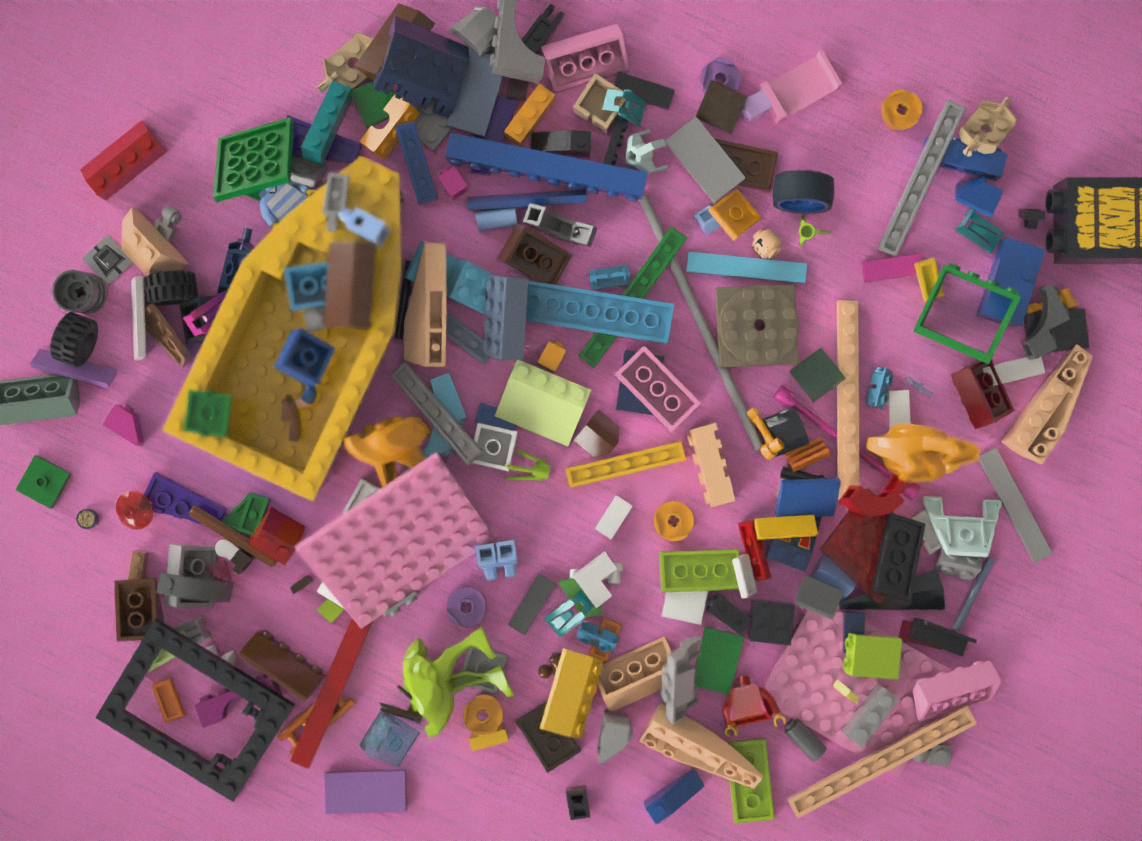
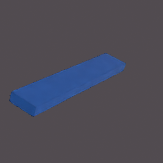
M586 189L468 197L467 210L527 207L529 203L539 206L587 202Z

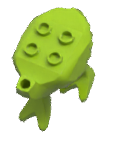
M482 626L459 644L445 649L441 657L435 661L427 657V647L423 645V640L420 638L412 642L405 652L403 659V676L405 680L402 682L406 691H410L413 697L410 700L415 711L418 710L429 722L424 727L429 738L440 735L447 726L454 709V694L472 685L489 682L497 686L507 697L515 696L501 665L485 673L463 671L458 674H452L457 659L471 647L480 649L489 659L496 658Z

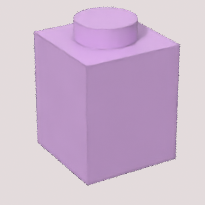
M763 89L748 97L742 109L741 116L743 119H747L749 123L770 112L772 108Z

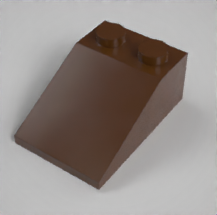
M516 224L497 259L538 282L556 285L572 254L527 227Z
M156 578L114 580L116 641L142 640L156 618L164 622L160 596L157 593Z

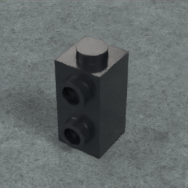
M719 593L716 595L712 594L706 602L708 605L706 609L739 635L752 620L750 616Z

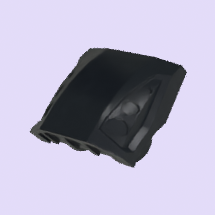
M795 407L762 419L774 440L776 438L781 439L785 446L776 453L775 457L809 444L807 433Z

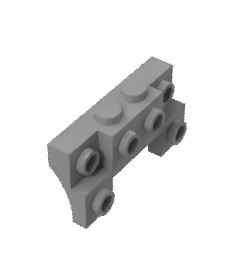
M697 635L681 641L680 649L668 653L667 664L662 665L661 697L666 702V718L672 724L682 721L686 711L699 703L696 699V691L699 690V687L694 683L695 668L690 664L693 659L701 656V653L698 651V643L701 642V639Z

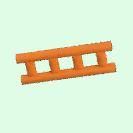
M342 696L338 701L340 707L333 713L327 728L356 704L352 698L345 701ZM315 703L277 735L280 741L287 738L293 744L294 748L290 750L292 755L299 742L298 737L293 732L301 725L305 727Z

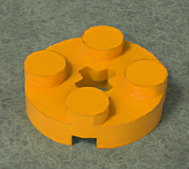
M904 89L895 90L890 93L881 105L882 118L891 130L901 131L910 129L918 122L922 114V103L919 97ZM898 105L906 108L904 115L897 112Z
M669 501L662 504L656 510L653 523L656 532L662 538L669 541H679L686 538L691 532L694 518L691 510L683 503ZM672 515L675 518H679V522L676 523L675 527L672 524H668V520L671 519L670 516Z
M478 695L464 707L463 721L467 729L476 736L486 737L495 734L503 723V709L500 703L489 695ZM483 710L489 715L488 718H485V721H481V718L478 717V714H482Z

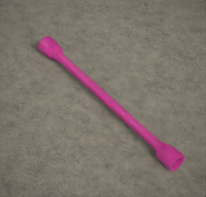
M783 385L777 390L773 396L776 401L785 407L787 405L795 407L797 411L799 410L801 414L805 415V417L809 418V420L813 421V423L837 440V430L798 403L797 399L794 398V393ZM859 447L860 458L871 466L873 465L875 469L877 468L887 478H892L894 474L890 473L882 463L880 464L878 460ZM909 481L906 490L902 494L912 500L919 493L921 487L913 481Z

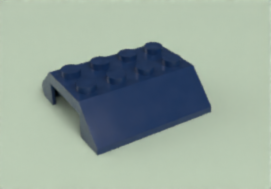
M394 16L388 34L391 37L381 72L376 74L372 89L379 92L383 90L384 94L388 95L395 83L400 84L396 90L395 98L401 99L402 97V101L417 107L421 104V108L425 110L432 98L437 99L433 105L432 113L438 114L439 112L440 116L448 118L458 101L468 69L469 47Z

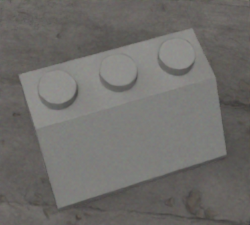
M169 544L167 573L194 578L215 579L217 558L215 546ZM166 594L164 598V604L173 607H212L213 601L187 599Z
M604 710L597 746L598 763L603 764L626 748L627 741L631 742L633 729L627 714L610 713V711Z

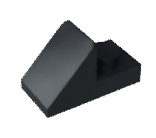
M586 785L566 788L570 820L590 818Z

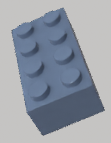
M489 274V279L486 283L488 297L485 302L487 315L484 322V329L486 331L483 342L484 354L499 360H523L528 279L513 275Z

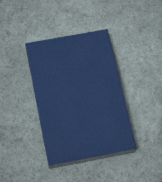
M625 351L622 367L637 352ZM654 355L663 364L664 356ZM620 381L616 410L653 415Z

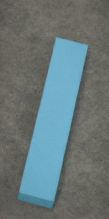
M688 252L686 272L805 284L807 263Z

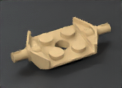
M355 32L356 36L326 60L323 58L326 78L317 86L321 93L331 85L332 81L351 87V90H353L367 78L358 69L350 68L349 62L353 59L359 60L374 38Z
M1005 97L1001 103L981 101L974 114L964 126H961L959 136L961 141L967 144V147L963 150L964 155L971 156L973 151L976 150L983 154L995 152L1017 121L1016 117L1007 108L1012 103L1009 97ZM982 129H985V130H987V131H989V132H988V133H985V132L982 131Z

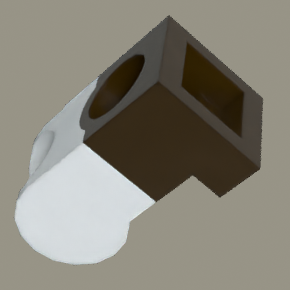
M227 539L220 540L215 546V551L219 556L226 557L236 565L233 571L238 575L242 574L255 558Z

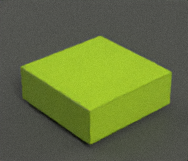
M328 598L317 609L331 624L345 610Z

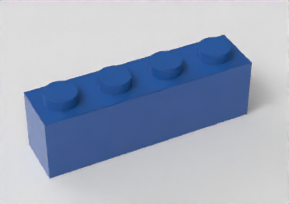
M929 136L925 138L923 149L927 143ZM952 138L939 165L940 167L979 177L985 175L986 179L997 181L1003 175L1008 154L1003 153L1001 149L997 148L994 153L983 154L976 150L973 151L971 156H967V154L964 155L963 153L967 144L963 143L960 138Z

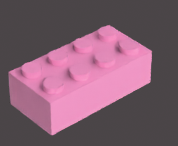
M645 346L615 374L670 432L680 425L701 404Z

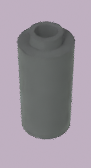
M791 718L784 725L786 728L784 733L812 762L817 761L826 752L827 747L799 718L797 720Z

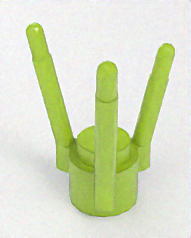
M805 215L801 216V227L799 228V235L801 237L799 239L800 247L804 246L805 240L814 238L816 234H832V231L816 230L814 225L806 223Z
M519 449L516 451L518 454L538 464L534 463L533 468L514 465L505 466L506 469L530 472L534 475L507 476L506 480H548L550 464H545L546 460L539 459Z

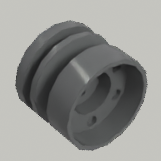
M68 270L61 273L53 283L52 289L54 300L60 308L65 311L91 314L100 310L107 300L108 293L106 284L99 276L78 270Z

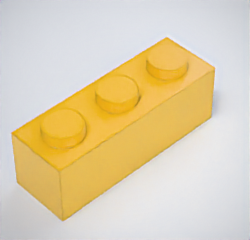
M501 726L497 733L490 736L481 737L472 734L469 741L472 751L508 742L509 736L506 727Z

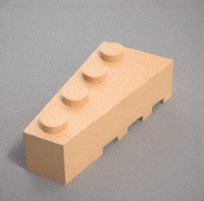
M716 423L689 430L690 434L687 435L689 445L693 446L695 454H692L695 466L699 465L701 473H698L699 482L705 486L704 500L706 504H710V507L735 501L730 477L725 471L727 470L726 461L723 454H720L722 450L721 441L714 432L718 430Z

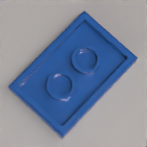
M838 478L781 480L775 516H834L840 480Z

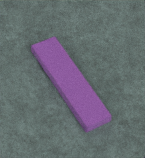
M39 349L31 361L32 368L105 388L110 387L117 374L116 369L87 361L80 367L71 366L53 359L50 351Z

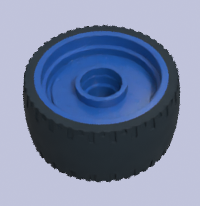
M791 170L776 175L773 186V205L777 209L791 213L816 214L827 212L832 208L834 199V178L832 176L809 170Z

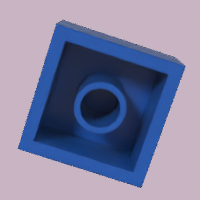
M298 328L290 332L274 368L309 387L319 385L335 351V347Z

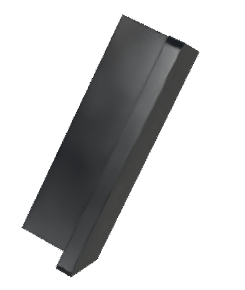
M915 617L908 637L962 657L967 642L976 644L977 641L969 636Z

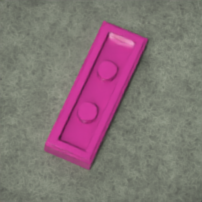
M922 254L862 262L864 282L917 275L914 263L923 261Z

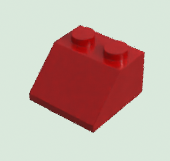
M271 506L250 537V546L286 565L296 550L295 546L299 544L306 527Z

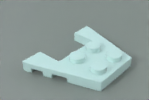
M923 497L922 503L946 555L988 556L1002 500L984 499L981 503L983 518L944 516L942 497Z

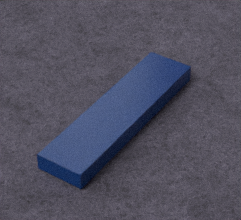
M415 121L395 126L418 204L437 200L438 197Z

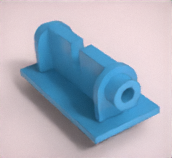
M628 265L589 270L591 290L630 285Z
M876 367V370H873L870 384L877 385L876 389L869 387L865 400L867 401V406H876L883 410L884 405L888 401V388L893 382V371L886 367Z
M587 621L586 623H581L577 632V639L584 644L594 645L603 652H614L619 639L616 633L603 629L600 635L597 634L598 626Z

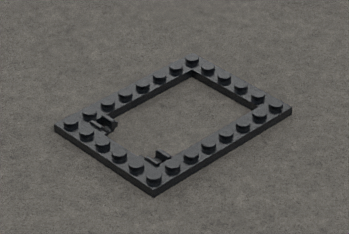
M156 618L95 718L234 802L295 706V703ZM162 649L248 701L242 713L245 716L251 715L254 717L256 723L253 727L256 729L237 759L233 758L231 760L224 754L216 753L210 762L125 710ZM217 763H222L225 767L222 769L217 766Z

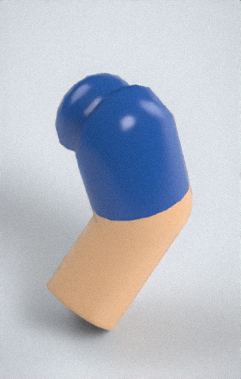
M306 386L302 397L294 400L298 409L310 407L317 396L314 386Z

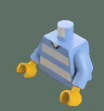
M293 181L264 189L259 193L261 198L259 206L262 217L274 229L289 212L317 190H311L310 186Z

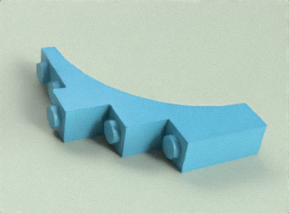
M446 373L431 379L435 396L460 425L464 424V419L468 417L451 374ZM433 427L429 442L422 454L428 459L437 453L441 459L440 454L442 453L444 457L455 453L449 443Z

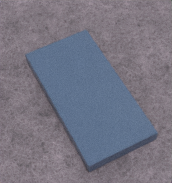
M469 49L468 69L458 101L448 117L447 127L485 138L504 77L492 74L493 66H490L491 55L483 54L479 56L475 50Z

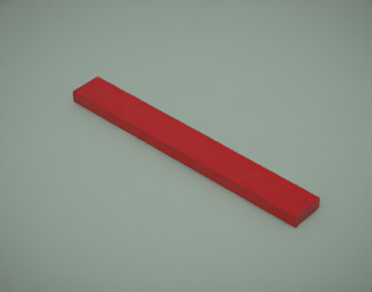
M353 618L351 619L290 762L307 769L310 768L372 622L361 629Z

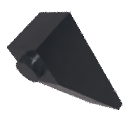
M591 131L532 132L531 149L558 155L590 157Z

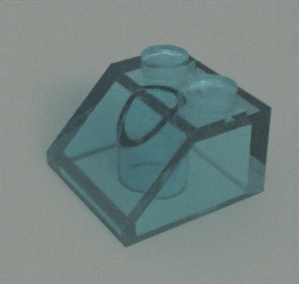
M380 711L359 746L370 758L399 767L420 732L397 717Z

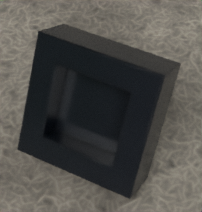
M1019 209L1018 217L1024 219V227L1037 229L1038 219H1045V211L1041 209Z

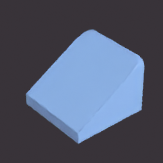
M711 205L694 214L695 219L706 235L721 227L708 211L712 207Z

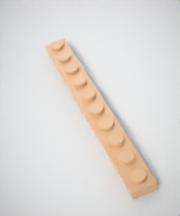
M848 300L837 301L838 479L841 482L838 500L841 499L850 485H860L858 301Z
M963 705L787 799L796 817L799 818L977 723L968 706Z

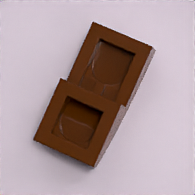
M286 395L282 400L281 420L290 421L289 441H298L302 435L300 414L293 397Z

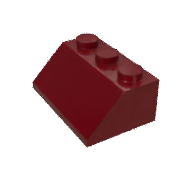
M992 359L989 364L978 361L951 374L953 384L957 388L961 402L965 406L969 420L975 429L993 424L1015 411L996 372ZM982 368H991L998 385L993 386L992 376L987 372L983 373Z

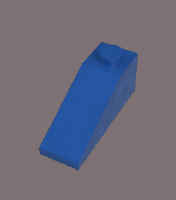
M692 769L645 800V809L657 825L677 811L705 785L695 770Z

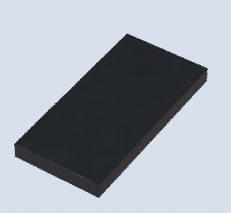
M894 513L887 514L871 591L905 602H911L925 523Z

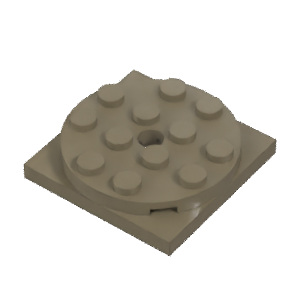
M753 285L715 288L719 368L799 364L797 339L799 320L795 306L794 285ZM758 319L764 324L761 331L756 330L754 327V323Z

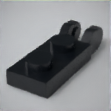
M552 4L548 6L543 14H540L522 38L525 46L535 54L539 53L541 46H544L565 15L561 11L552 22L548 20L555 8Z
M620 115L617 117L603 164L616 165L618 154H615L617 147L621 148L624 139L621 133L625 132L628 126V120Z

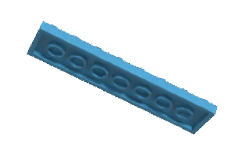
M528 281L526 321L668 344L675 304Z

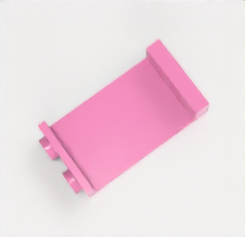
M823 50L818 51L815 57L769 83L766 81L760 84L758 91L763 89L772 105L770 113L777 124L836 91L841 86V75L837 70L833 69L830 56L827 53L825 54Z

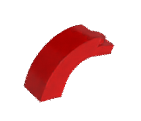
M894 474L882 492L876 496H872L861 485H850L839 502L857 514L885 515L899 508L905 501L900 494L906 490L909 481L902 480L900 476Z

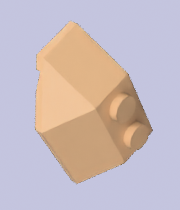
M135 206L131 207L122 220L121 250L146 276L162 271L184 270L189 263Z

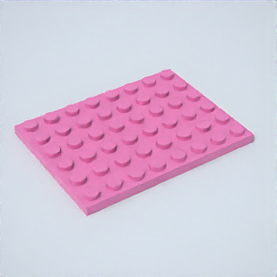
M435 453L296 545L295 548L362 629L416 590H420L476 552L475 546L488 544L495 538L437 453Z
M838 606L834 619L831 620L806 609L792 634L791 646L786 645L763 686L775 698L781 712L795 720L799 718L807 727L862 758L929 724L932 718L920 722L917 718L913 696L914 687L921 678H932L941 672L949 673L953 670L902 642L899 679L854 677L848 675L843 668L846 653L842 652L844 612L848 611L845 609L840 610ZM865 621V635L885 637L889 635ZM837 680L858 695L860 697L859 700L853 703L834 688L833 684ZM879 683L895 695L899 701L865 746L861 748L842 732V729L876 684ZM908 761L887 772L899 778Z

